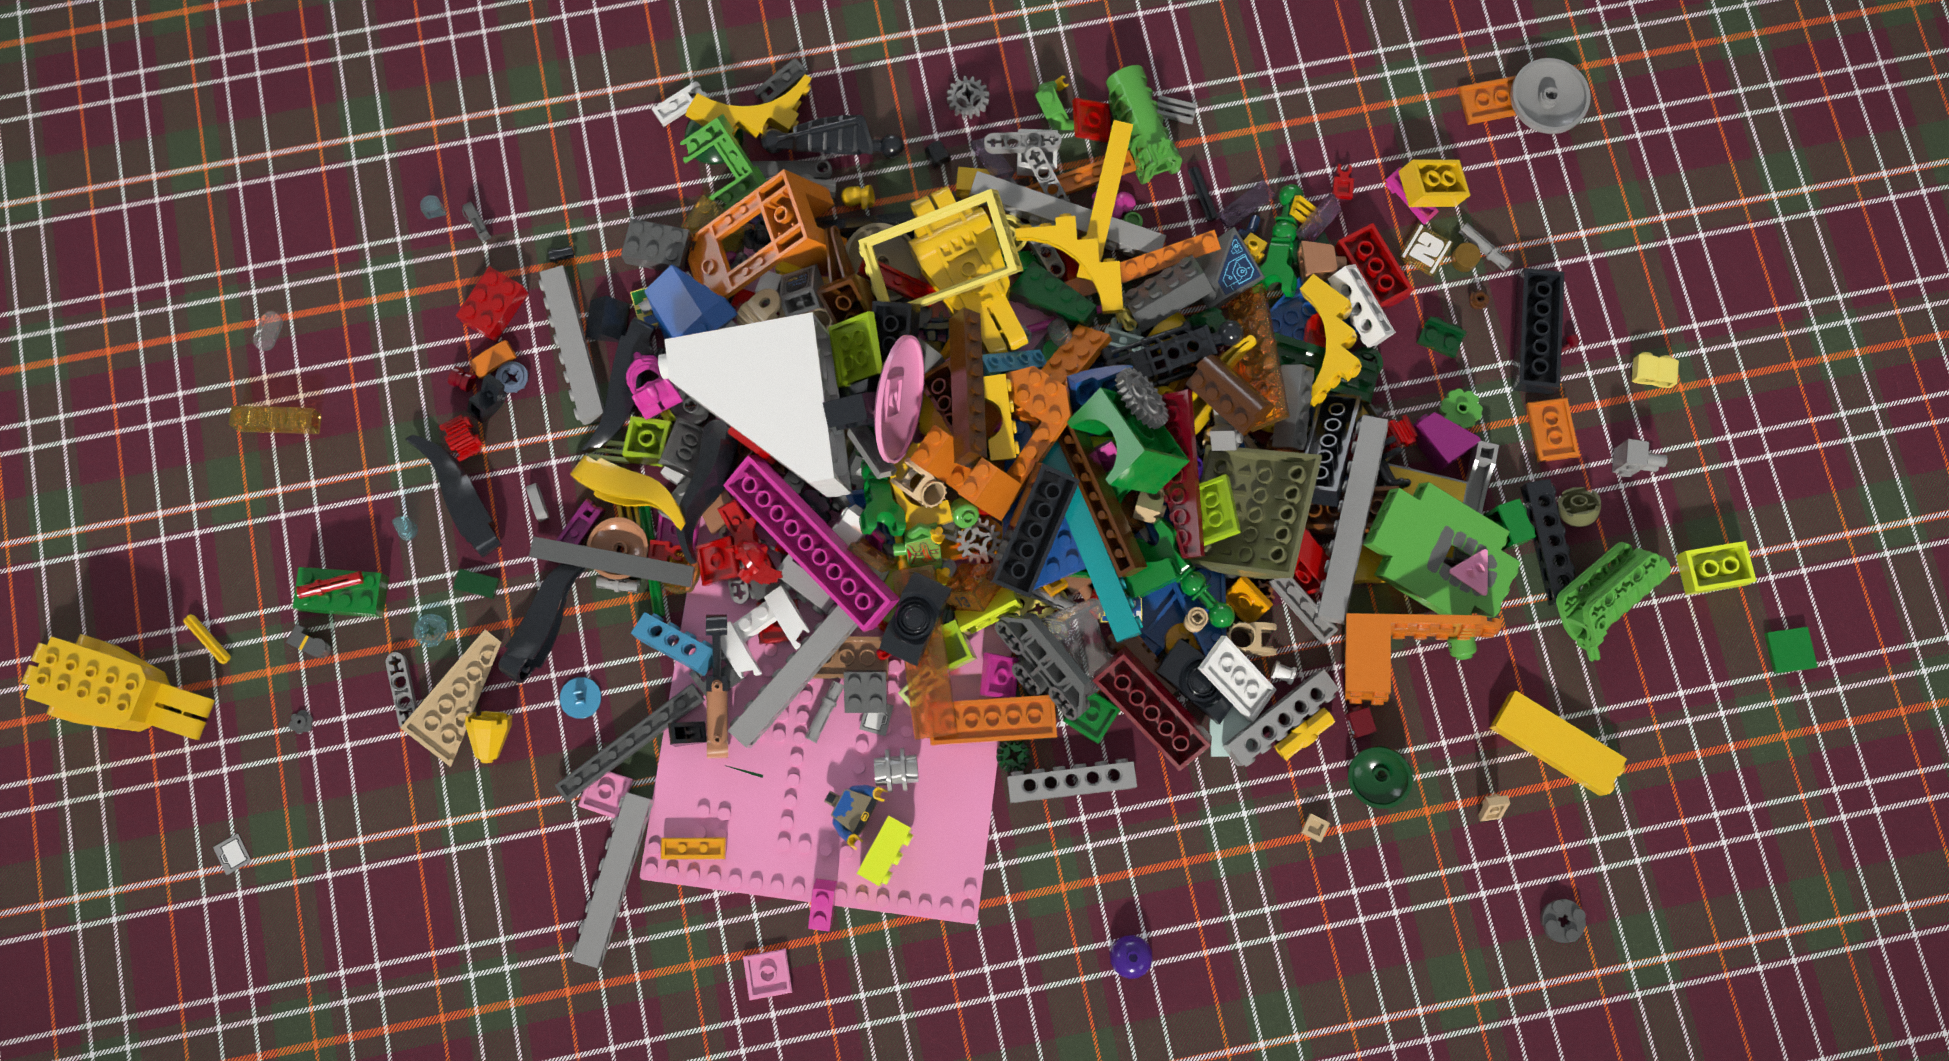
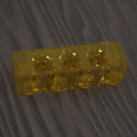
M231 406L229 426L239 432L319 434L321 414L313 408Z

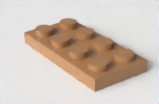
M849 636L812 679H844V670H886L888 679L889 657L885 660H880L876 654L883 637Z

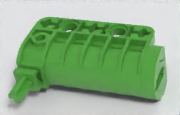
M1132 65L1113 73L1106 81L1109 90L1108 104L1114 120L1133 124L1127 151L1130 150L1137 167L1135 172L1141 184L1148 183L1153 178V175L1169 171L1170 174L1179 172L1182 158L1174 142L1168 139L1169 130L1167 127H1163L1164 118L1162 114L1157 113L1158 104L1152 100V89L1146 86L1147 77L1143 67Z
M1619 542L1558 594L1556 604L1563 627L1568 635L1577 641V646L1587 651L1590 661L1600 660L1598 646L1604 641L1603 637L1607 634L1606 630L1610 625L1618 621L1624 613H1627L1632 606L1640 602L1645 595L1649 594L1655 586L1662 583L1670 575L1671 568L1669 562L1665 557L1640 548H1636L1633 551L1630 544Z

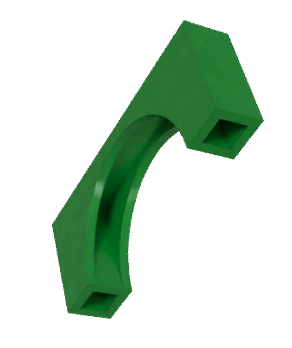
M1112 486L1119 504H1121L1131 489ZM1172 558L1156 562H1146L1147 568L1133 576L1123 577L1127 586L1125 592L1132 599H1140L1182 579L1176 562Z

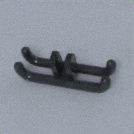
M1363 415L1358 419L1359 422L1362 421ZM1394 436L1385 439L1383 450L1396 441ZM1401 447L1394 448L1382 455L1378 474L1386 486H1399V488L1404 489L1411 485V480L1404 478L1396 479L1387 464L1389 460L1402 452Z

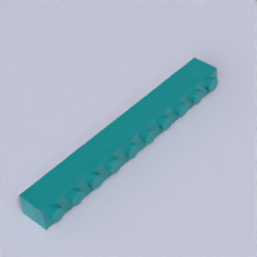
M1056 440L1042 462L1073 476L1058 440ZM1077 486L1065 518L1114 637L1118 643L1142 634L1140 628H1143V624L1139 615L1135 617L1132 609L1135 608L1131 596L1127 597L1125 594L1126 583L1123 577H1118L1082 493Z

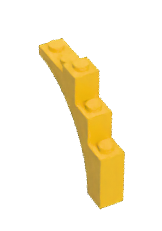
M805 74L797 85L785 95L771 102L755 106L726 105L697 93L687 108L685 116L704 127L724 114L734 130L732 132L733 136L738 128L754 138H757L759 133L763 134L769 125L783 133L793 132V127L799 123L796 120L799 115L796 111L802 103L799 99L802 95L806 97L811 89L809 83L812 78Z
M1064 213L1060 214L1059 217H1055V226H1052L1051 223L1040 224V227L1021 225L1019 226L1020 228L1015 229L1017 241H1034L1048 244L1062 250L1075 259L1086 270L1095 284L1100 297L1102 313H1123L1120 261L1108 258L1104 259L1103 262H1099L1098 238L1093 239V236H1083L1081 240H1077L1076 216Z
M1312 274L1302 285L1300 291L1302 296L1314 306L1322 318L1326 334V353L1323 365L1311 390L1312 399L1310 404L1315 407L1318 403L1320 404L1325 400L1331 388H1335L1340 383L1341 377L1346 381L1355 378L1361 371L1362 366L1360 360L1346 350L1355 344L1357 338L1355 330L1342 321L1349 317L1353 309L1350 300L1315 274Z

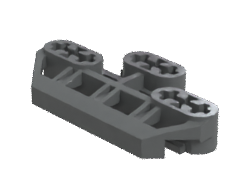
M1011 612L1010 614L1007 613L995 624L997 634L1013 653L1019 655V661L1012 666V673L1031 696H1039L1044 691L1049 693L1051 700L1069 720H1076L1090 708V702L1087 697H1089L1088 693L1092 691L1091 680L1036 614L1027 612L1019 616L1017 613Z

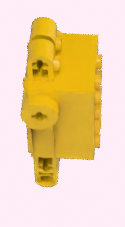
M946 186L930 194L933 204L929 197L925 196L910 203L915 218L935 211V208L938 210L956 203L950 189ZM981 207L974 211L970 208L915 229V238L907 242L915 263L936 292L1005 267L995 231L987 214ZM1008 276L942 300L950 317L963 307L980 313L982 347L986 354L1008 352L1006 345L1012 352L1028 344L1026 334L1009 304L1010 281Z
M83 634L79 635L76 643L52 636L47 645L38 642L31 661L37 662L39 665L37 667L29 664L21 681L24 684L30 685L25 698L49 705L46 713L48 715L77 724L137 732L155 726L195 740H200L206 722L193 718L192 714L208 718L215 703V700L171 686L165 672L121 647ZM171 706L182 710V712L178 713L169 710V707Z

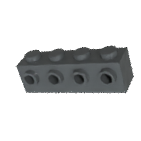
M1303 364L1281 366L1272 447L1282 450H1305L1314 368Z

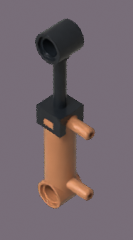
M727 614L706 615V636H712L713 675H706L707 759L728 758V675H721V636L727 635Z

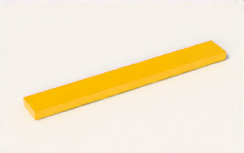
M1116 120L1113 121L1086 235L1093 236V239L1098 238L1099 262L1102 259L1133 124ZM1079 265L1077 278L1092 281L1086 270Z

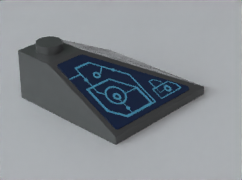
M1233 227L1218 238L1221 250L1195 258L1214 290L1202 297L1207 308L1215 307L1220 309L1266 278L1236 227Z

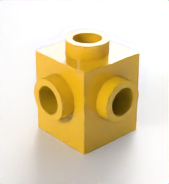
M1250 233L1244 242L1257 264H1259L1265 255L1263 252L1267 242Z

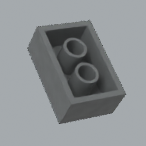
M631 218L621 256L625 264L665 271L673 264L684 271L693 238L687 229Z

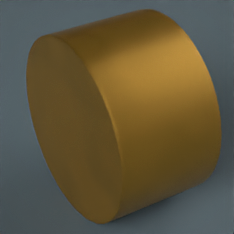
M1472 243L1460 244L1451 256L1453 267L1460 272L1471 271L1480 261V250Z

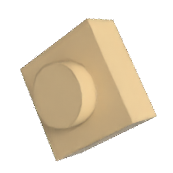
M1310 813L1300 833L1318 842H1322L1330 823Z

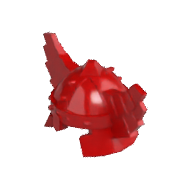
M751 516L749 520L745 519L742 525L739 524L738 530L735 532L734 545L726 546L725 550L727 552H734L736 554L735 558L742 561L746 569L741 568L738 576L745 583H750L754 580L761 585L763 583L770 585L771 583L778 582V578H783L782 571L775 570L767 564L768 546L756 542L754 530L757 520Z

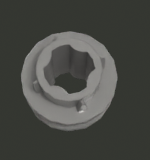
M900 748V756L891 757L890 750L885 749V757L874 758L876 786L887 785L888 792H893V784H902L903 791H908V783L919 782L917 754L905 755V749Z

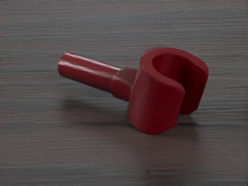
M1577 334L1566 338L1568 344L1562 347V353L1578 346L1580 340Z

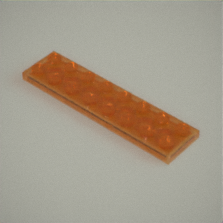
M1262 283L1246 290L1227 303L1229 319L1237 321L1243 327V339L1252 335L1257 341L1256 345L1237 363L1239 375L1275 405L1262 422L1258 421L1250 430L1251 432L1290 417L1266 287Z
M935 565L892 571L895 594L899 598L901 597L914 571L937 581ZM941 614L918 667L904 661L915 740L958 734Z

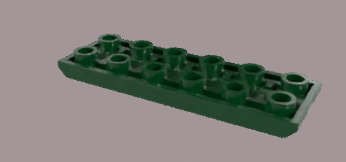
M1264 331L1254 369L1280 377L1282 365L1303 364L1314 368L1313 385L1321 371L1326 348L1276 332ZM1358 358L1362 366L1359 374L1349 381L1341 377L1340 383L1335 388H1331L1329 392L1362 396V403L1370 405L1380 366Z

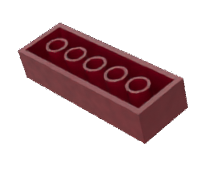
M1126 646L1095 671L1092 681L1179 771L1211 746V734Z

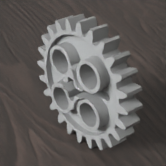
M1131 367L1124 368L1116 375V387L1119 389L1117 392L1122 396L1121 400L1126 402L1125 407L1131 409V414H1135L1138 421L1141 419L1143 425L1147 424L1149 428L1152 427L1153 429L1160 428L1168 421L1169 415L1166 413L1168 409L1164 407L1166 403L1162 401V396L1157 393L1158 389L1153 387L1152 382H1148L1146 376L1143 377L1140 371L1137 373L1136 369H1131Z

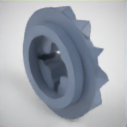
M507 362L500 366L496 373V379L505 385L504 391L507 393H517L519 390L524 389L526 383L529 382L526 368L518 362ZM507 373L512 374L513 376L517 374L515 377L518 382L516 383L512 380L508 382L510 378L508 377Z

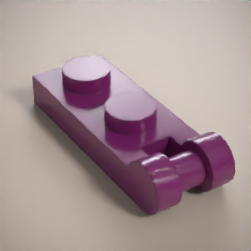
M589 498L586 499L556 541L581 545L596 522L604 515L605 509L601 506H595L594 502ZM588 511L593 513L590 518L585 516Z

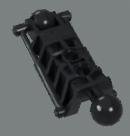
M839 115L812 120L793 127V133H783L779 129L770 128L764 131L761 136L762 147L765 151L772 154L779 153L783 149L793 150V152H823L826 154L861 155V153L872 155L873 151L882 152L887 158L895 159L902 155L905 148L903 139L894 133L885 135L881 140L871 139L863 115Z
M1228 320L1220 325L1217 332L1211 334L1208 325L1192 326L1191 322L1185 321L1182 326L1142 338L1138 342L1114 350L1108 347L1103 348L1101 354L1106 361L1103 363V367L1122 365L1120 362L1132 359L1137 373L1140 371L1143 377L1146 376L1147 379H1152L1153 387H1160L1192 376L1198 369L1196 365L1203 358L1211 354H1218L1215 345L1220 343L1227 346L1237 345L1243 339L1244 330L1237 321ZM1194 342L1197 345V351L1190 352L1187 349V343ZM1141 346V350L1132 351L1133 348ZM1169 349L1177 351L1178 357L1176 359H1171L1168 356L1167 352ZM1161 350L1162 355L1152 358L1150 353ZM1127 351V354L1124 356L1112 358L1115 354ZM1164 359L1166 367L1156 370L1154 362ZM1195 364L1194 367L1187 369V366ZM1180 369L1179 372L1173 373V371ZM1166 374V376L1158 378V376Z

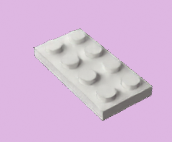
M1221 635L1198 667L1249 722L1256 720L1276 691L1275 687L1227 636Z

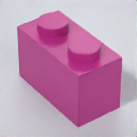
M816 878L812 890L808 929L830 932L838 881Z

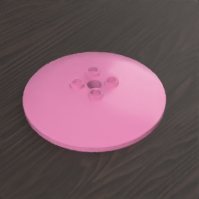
M912 335L901 336L893 345L882 368L876 392L874 410L875 435L879 453L887 463H898L907 453L917 429L922 407L924 359L921 345L918 339Z

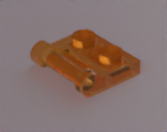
M864 537L860 541L851 542L847 549L881 573L891 571L898 562L895 558H889L870 545L869 541Z

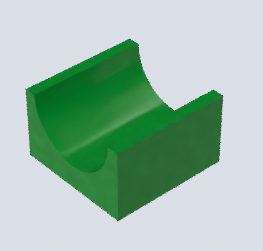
M1100 387L1067 421L1068 425L1072 429L1106 437H1115L1117 456L1114 467L1106 478L1109 485L1156 494L1190 460L1165 425L1158 429L1149 428L1147 424L1143 425L1141 419L1138 421L1136 415L1131 414V409L1125 407L1126 402L1121 400L1122 396L1118 392Z

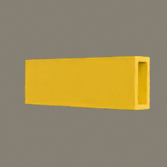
M1518 691L1509 693L1489 727L1599 796L1610 794L1616 786L1614 781L1626 768L1624 764L1627 758Z

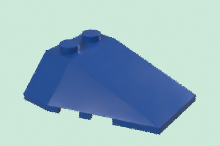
M673 264L644 290L664 339L718 330L725 327L738 315L726 298L717 295L709 287L700 284L692 276Z

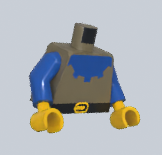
M870 785L851 786L849 790L844 789L841 796L832 791H829L824 802L834 807L831 813L833 826L838 835L853 849L857 850L854 846L857 840L863 842L860 835L878 800L881 802L885 801V799L881 798V793H888V790Z

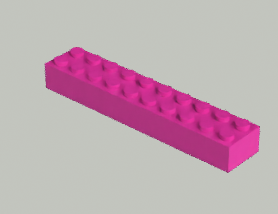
M748 455L723 485L864 632L875 629L900 600L759 455Z

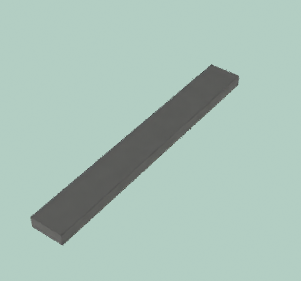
M534 536L529 557L690 588H692L696 568Z
M693 683L554 786L567 803L668 729V723L679 721L705 701L704 697Z

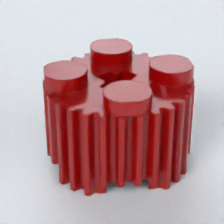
M461 414L439 425L442 431L445 430L447 436L444 438L451 451L456 450L459 454L456 457L459 462L482 451L481 446L484 443L479 434L474 435L471 429L474 425L468 416L463 417Z
M1407 414L1403 415V420L1396 422L1395 419L1388 422L1386 438L1394 436L1396 441L1384 449L1382 455L1402 445H1405L1407 448L1417 442L1415 438L1418 437V434Z

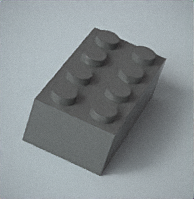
M1193 255L1181 259L1174 266L1164 269L1157 276L1147 279L1140 286L1130 289L1122 297L1140 329L1144 332L1214 290Z

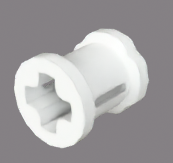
M1276 661L1270 678H1278L1291 685L1297 668H1290L1280 664V661Z

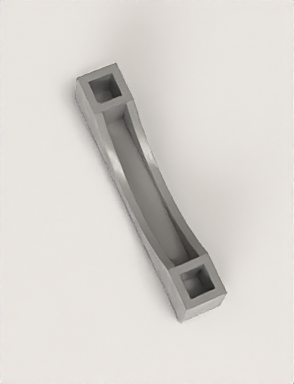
M1480 441L1471 450L1465 480L1469 482L1465 504L1480 514L1483 512L1488 485L1496 464L1499 445ZM1456 548L1455 558L1451 563L1459 564L1470 556Z

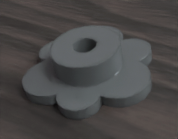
M300 710L297 714L291 716L292 721L289 723L291 730L297 734L311 731L313 717L308 715L307 711Z

